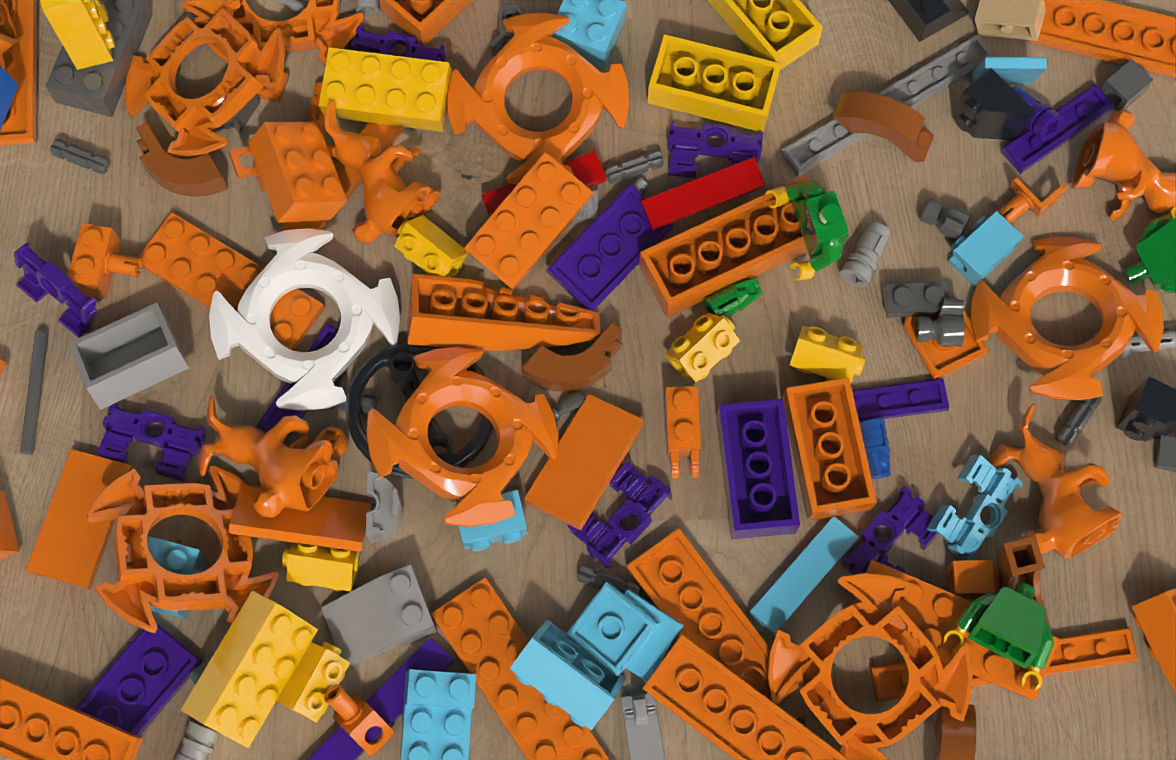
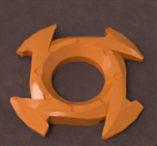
M186 0L182 2L180 6L197 18L190 20L186 17L178 23L146 59L133 55L125 86L127 113L134 117L149 103L159 115L179 132L178 138L170 142L167 153L170 155L193 156L206 154L228 145L229 141L212 132V130L234 117L264 86L271 92L278 89L284 70L285 58L282 31L276 28L264 47L261 48L257 39L233 18L234 10L240 8V0ZM206 43L224 45L228 53V67L219 85L210 93L200 98L186 99L180 97L176 90L175 78L178 67L185 56L196 47Z
M240 0V8L234 10L233 18L257 39L261 48L264 47L273 31L278 28L283 34L285 52L319 49V60L326 65L329 47L346 49L353 38L356 37V29L362 24L364 15L363 13H357L338 20L340 0H309L305 9L297 16L285 21H269L257 16L248 6L247 0ZM207 43L218 57L228 63V53L224 45Z
M531 13L504 19L502 21L506 32L514 33V37L483 69L475 83L474 89L458 70L454 69L452 72L447 96L448 115L454 135L466 132L467 125L475 123V126L506 154L520 162L526 161L507 176L509 184L517 185L544 152L549 154L573 175L571 167L563 165V162L594 131L601 119L600 116L603 108L618 128L623 129L626 125L629 110V91L622 63L611 64L609 72L601 73L569 45L550 37L568 25L569 18L566 16L549 13ZM531 71H547L559 76L565 81L572 93V107L568 116L557 127L547 131L533 132L519 127L510 119L505 109V97L510 85L518 77Z
M1049 237L1032 240L1034 251L1043 254V256L1011 281L1000 298L984 281L980 280L977 283L971 301V326L976 343L986 341L989 334L998 333L997 337L1029 367L1044 375V377L1030 385V392L1033 394L1062 400H1084L1102 397L1101 381L1092 377L1124 352L1130 344L1135 331L1152 352L1155 353L1159 350L1164 331L1163 308L1157 290L1146 289L1145 295L1137 296L1104 269L1083 259L1100 251L1102 248L1101 243L1077 237ZM1051 293H1075L1088 299L1096 307L1101 318V329L1093 339L1081 345H1057L1044 339L1035 330L1030 318L1032 307L1039 299Z
M461 347L442 348L414 356L413 359L418 368L427 369L429 374L403 406L395 426L377 410L371 409L368 412L366 438L370 458L379 478L391 474L393 465L399 464L400 469L438 496L452 502L455 499L462 500L445 515L443 522L446 525L464 527L495 524L515 516L512 502L503 500L501 493L523 465L531 448L532 441L551 460H555L558 456V430L554 413L545 395H535L533 402L528 404L491 379L475 372L467 371V368L483 356L484 352L477 349ZM463 406L477 410L486 416L492 423L497 435V450L494 456L486 463L473 468L455 467L440 459L433 451L428 439V424L437 413L446 408Z
M210 466L208 471L214 491H211L210 485L197 483L144 485L142 490L139 486L141 477L135 469L115 479L98 495L87 514L88 522L118 519L114 537L118 582L110 584L105 581L94 587L95 592L108 608L128 623L151 633H156L157 624L150 606L173 611L225 609L229 613L227 621L232 624L252 591L269 598L279 578L278 572L248 578L253 559L251 536L229 533V523L241 485H250L238 476L216 466ZM169 516H194L205 521L215 530L221 543V555L212 567L201 573L192 575L176 574L164 569L153 559L147 545L148 533L156 523Z
M868 573L840 577L838 583L858 598L861 603L851 605L836 613L800 645L791 643L790 634L781 630L777 631L770 651L768 671L772 701L775 704L780 703L788 690L797 681L799 691L807 706L841 745L839 752L846 756L847 760H890L878 749L888 747L902 740L940 708L941 705L949 708L951 717L964 721L971 700L973 679L969 648L966 645H962L944 668L942 667L941 659L932 643L898 605L900 597L909 595L913 583L889 575ZM877 637L886 640L899 650L906 662L908 669L906 690L902 698L886 711L867 714L853 710L841 701L834 690L831 678L833 661L844 645L857 638Z

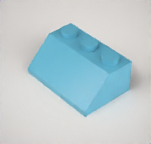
M548 619L544 621L509 668L515 673V677L521 683L528 686L532 685L542 693V697L549 704L561 707L569 713V717L574 723L582 727L586 726L590 730L594 728L615 700L626 680L621 674L620 676H615Z

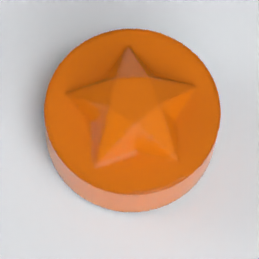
M328 427L322 430L315 438V441L329 440L332 443L333 453L330 459L340 457L345 453L349 445L344 431L338 427Z

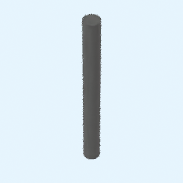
M43 330L35 331L20 448V453L25 455H32L34 451L48 332Z

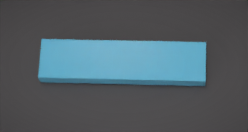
M833 516L753 607L749 614L775 635L859 537Z

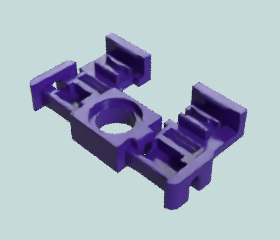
M363 25L357 27V39L353 38L351 42L354 51L359 50L362 52L444 62L446 59V51L443 44H441L440 49L418 44L417 39L411 36L390 31L387 32L386 36L367 32L364 30ZM402 44L407 47L406 51L401 55L391 53V49L395 45Z
M675 121L670 123L667 149L671 152L669 176L696 179L697 163H694V156L698 157V155L728 158L729 161H732V165L753 158V155H756V161L760 160L763 142V132L760 130L758 135L733 133L732 127L702 124L701 129L674 126ZM711 136H718L724 143L720 146H712L708 143L707 139Z
M28 243L14 252L15 264L19 269L23 266L24 278L16 283L17 287L36 303L48 293L61 304L65 302L69 308L59 318V322L78 338L91 329L90 318L97 313L95 299L93 297L89 298L72 283V279L50 261L46 262L29 248Z
M117 402L110 405L108 408L110 416H105L102 423L106 432L98 448V455L128 464L126 448L129 446V443L133 444L134 436L138 442L163 448L162 452L165 454L162 462L157 461L155 466L158 475L185 482L186 476L184 473L191 459L189 453L191 452L193 457L198 456L206 438L203 426L200 425L199 430L177 425L174 418L144 409L142 414L120 409ZM157 422L163 425V430L160 434L156 436L146 434V428L151 423ZM107 449L113 450V451H116V452H120V453H122V454L115 453V452H112V451H108Z
M629 461L617 471L609 483L611 488L617 493L620 490L627 495L625 497L627 501L608 522L603 521L599 523V521L594 519L596 515L592 512L581 531L568 525L570 532L586 544L589 555L594 559L597 558L605 568L611 567L609 560L626 542L632 545L651 524L650 515L665 498L668 497L670 500L673 498L670 489L654 476H649L647 480L646 477L632 467ZM627 515H635L638 517V523L634 528L625 529L621 526L622 519Z
M900 488L899 494L901 497L887 513L881 510L862 532L861 539L863 541L848 558L842 556V566L853 575L866 573L870 560L877 561L904 573L905 570L901 566L897 565L894 567L887 561L889 557L885 554L903 535L905 529L908 535L912 532V534L919 537L918 542L923 550L938 535L937 532L931 531L923 539L929 531L927 527L933 516L923 510L924 501L919 497L913 498L912 492L908 488ZM881 525L887 526L892 532V537L889 540L880 541L874 536V529Z

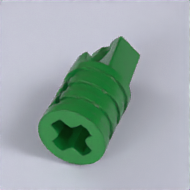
M751 278L731 284L719 290V292L705 297L703 301L708 313L717 316L724 315L728 318L730 315L745 309V307L762 296L763 292L756 278Z

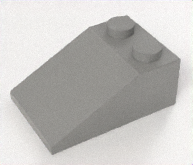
M411 564L382 575L321 607L334 644L342 650L339 656L350 662L349 667L437 633Z

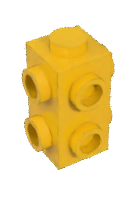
M424 215L404 221L398 229L399 237L394 244V247L402 252L407 260L414 262L425 271L426 275L455 277L469 254L461 245Z
M707 313L699 317L694 322V326L685 335L674 340L671 348L664 355L680 377L696 383L704 379L717 362L726 358L740 340L734 333V324L726 316Z
M802 326L790 366L796 367L798 371L805 374L814 373L826 377L829 381L849 378L851 383L854 374L861 375L866 358L861 357L863 345L858 344L854 339L828 334L824 329L816 326Z
M293 542L290 548H285L282 558V567L287 568L286 581L303 586L326 587L335 591H351L358 575L360 552Z
M324 641L323 645L319 646L311 642L276 702L318 723L320 717L329 706L324 701L325 693L332 686L339 685L343 681L350 662L339 656L342 650Z

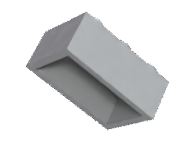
M154 303L69 343L84 385L100 410L189 369L173 330L158 303Z

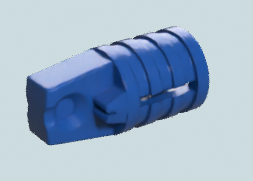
M872 419L860 422L871 478L882 479L891 476L890 447L888 446L889 441L887 430L885 429V420Z

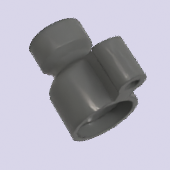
M505 5L499 11L497 37L491 41V50L494 57L514 37V33L506 32L502 20L522 14V10L516 5Z
M930 199L920 221L929 225L936 224L941 234L958 240L963 235L972 213L956 206L943 208L940 202Z
M944 299L937 320L918 316L916 321V342H929L931 339H935L941 346L962 347L965 329L963 316L964 300Z

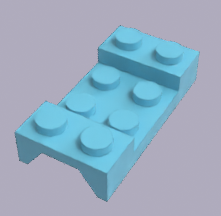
M409 669L406 672L399 760H469L471 712L474 708L476 674Z

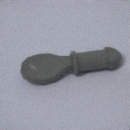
M576 391L567 393L560 399L557 408L551 407L555 421H559L562 415L581 406L585 400L584 393Z

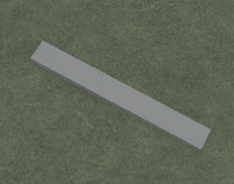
M976 34L876 94L897 100L913 109L972 74L986 57L996 56L981 36ZM832 119L781 150V155L798 177L869 134H851L835 119Z

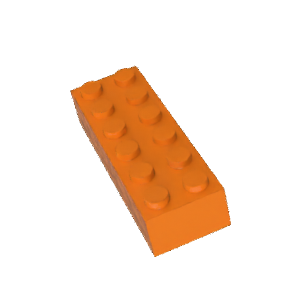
M804 176L784 185V187L787 189L790 185L809 181L807 176ZM772 193L765 194L641 251L639 267L665 316L668 318L702 302L705 297L711 296V294L719 292V290L731 284L754 278L807 253L808 250L791 203L792 201L789 200L785 205L770 208L769 205L776 203V198Z

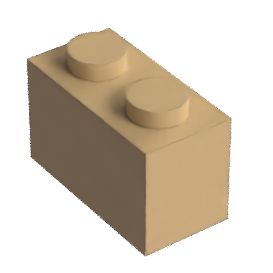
M980 0L974 20L980 36L1038 41L1046 9L1044 0Z

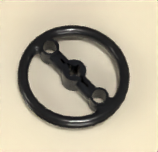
M407 341L397 343L380 350L358 369L347 392L345 405L346 421L355 445L370 462L372 460L369 454L366 432L360 419L361 396L368 381L382 367H387L390 370V377L393 382L400 385L406 403L420 385L415 374L413 356L434 349H442V347L409 345ZM476 363L466 369L486 377L483 370ZM404 365L410 369L402 372L395 368ZM481 413L480 422L473 438L463 449L455 451L452 448L450 437L442 433L435 415L428 424V439L432 448L435 446L446 448L447 451L444 453H436L440 459L452 466L463 468L484 448L491 435L493 425ZM399 464L393 465L391 474L414 479L400 469Z

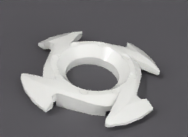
M306 228L285 230L264 237L268 249L276 250L277 254L246 289L239 302L237 311L226 301L220 292L215 291L212 297L209 314L210 333L218 360L230 356L231 348L240 346L245 353L275 377L289 384L295 383L289 391L277 399L276 406L279 408L308 411L326 409L346 402L343 388L334 386V382L364 349L371 336L373 324L391 345L397 343L400 314L398 297L391 279H380L378 287L370 289L333 260L315 254V251L333 239L334 235L331 231ZM314 288L323 291L335 301L340 310L341 324L338 333L328 345L317 351L297 352L290 350L278 342L271 331L270 317L273 307L283 295L292 290Z

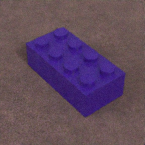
M777 399L719 405L716 417L731 540L796 534L800 526L784 400Z

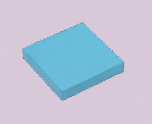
M986 57L972 73V83L991 68L1007 84H1032L1047 69V58Z
M606 582L566 635L615 676H620L660 623L611 583Z
M629 589L624 595L660 623L626 667L648 682L668 654L685 625Z

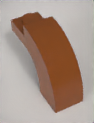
M864 91L842 92L833 118L851 134L868 133L887 139L914 162L925 161L934 137L923 126L925 117L916 110L897 100Z
M147 122L136 127L141 137L136 142L144 154L139 159L151 178L160 186L173 193L193 197L208 196L228 189L223 176L209 153L191 159L176 158L168 154L161 147Z
M612 322L587 350L571 356L553 353L541 345L521 368L522 377L535 386L551 391H575L591 386L611 371V360L607 356L612 358L623 344L621 342L622 329Z
M1036 535L1004 543L1000 546L997 555L999 589L1008 587L1014 590L1018 583L1029 584L1035 589V595L1032 600L1044 606L1040 590V572L1045 566ZM1046 613L1045 620L1049 623L1048 616Z
M969 704L964 721L951 717L949 708L941 705L934 729L936 736L935 760H975L976 712L974 705Z

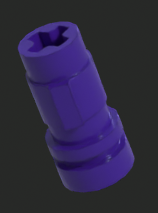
M1018 86L1012 87L1035 110L1027 124L1028 130L1042 141H1048L1055 137L1063 126V116L1049 105H1042L1039 100Z

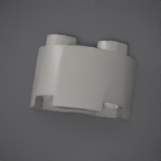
M367 471V495L370 497L371 503L376 504L374 510L366 513V536L370 544L384 541L396 534L397 528L401 524L403 507L398 491L391 481L384 477L379 478L378 473Z

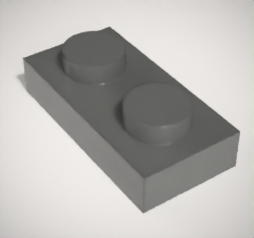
M947 281L885 284L883 287L886 318L936 316L940 313L943 300L949 299Z

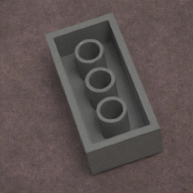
M100 0L101 4H104L109 18V22H105L107 30L111 31L115 43V48L111 49L113 61L77 70L62 45L46 84V88L56 103L113 117L126 84V77L133 55L137 56L153 15L146 0Z

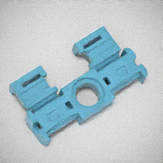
M971 455L957 479L959 481H967L969 484L974 482L975 486H979L977 491L984 494L977 495L965 517L959 518L954 514L956 509L951 505H941L927 529L937 532L949 543L954 542L955 544H948V550L961 561L976 560L974 555L985 537H993L1008 512L1004 505L1015 487H1022L1023 483L1017 477H1010L1012 472L1007 468H995L981 455ZM984 507H987L990 511V520L987 524H983L980 519V512Z

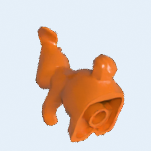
M331 100L329 102L324 120L325 130L335 142L326 143L330 156L337 158L345 166L357 170L364 184L366 219L363 222H357L352 229L356 240L364 244H370L377 240L381 234L399 237L397 232L404 221L407 219L412 220L422 215L425 216L441 197L440 191L429 187V185L415 181L408 186L399 177V172L406 161L412 162L413 157L419 156L422 150L417 147L406 149L399 145L389 146L381 154V142L376 136L342 131L337 126L335 101Z
M1124 109L1113 112L1108 122L1099 124L1089 134L1081 150L1071 188L1091 187L1095 178L1116 184L1119 192L1115 194L1119 199V206L1111 212V221L1121 219L1129 209L1132 200L1144 195L1147 201L1148 208L1158 214L1176 206V173L1160 172L1147 158L1139 143L1128 130L1134 125V114Z
M210 396L207 408L208 424L219 433L220 440L203 444L200 448L198 466L202 477L206 473L213 453H218L238 464L251 465L259 473L260 484L265 491L256 497L252 506L259 515L265 518L277 516L284 507L308 512L320 501L338 476L339 465L337 460H330L333 448L329 440L314 441L303 450L300 448L307 446L310 438L302 436L286 446L284 441L289 433L308 434V422L297 416L283 417L267 433L255 426H233L218 420L216 415L215 398Z
M1033 403L1021 418L1018 430L1023 439L1024 447H1015L1001 443L992 454L990 464L995 468H999L1008 460L1014 459L1025 475L1038 484L1043 500L1039 514L1041 530H1030L1023 536V539L1036 535L1041 555L1053 550L1064 559H1070L1114 533L1120 525L1117 522L1124 514L1111 506L1105 509L1093 510L1080 491L1089 485L1106 487L1110 483L1111 478L1103 467L1092 463L1080 469L1066 472L1064 466L1066 457L1062 452L1035 438L1029 431V422L1035 408V403Z

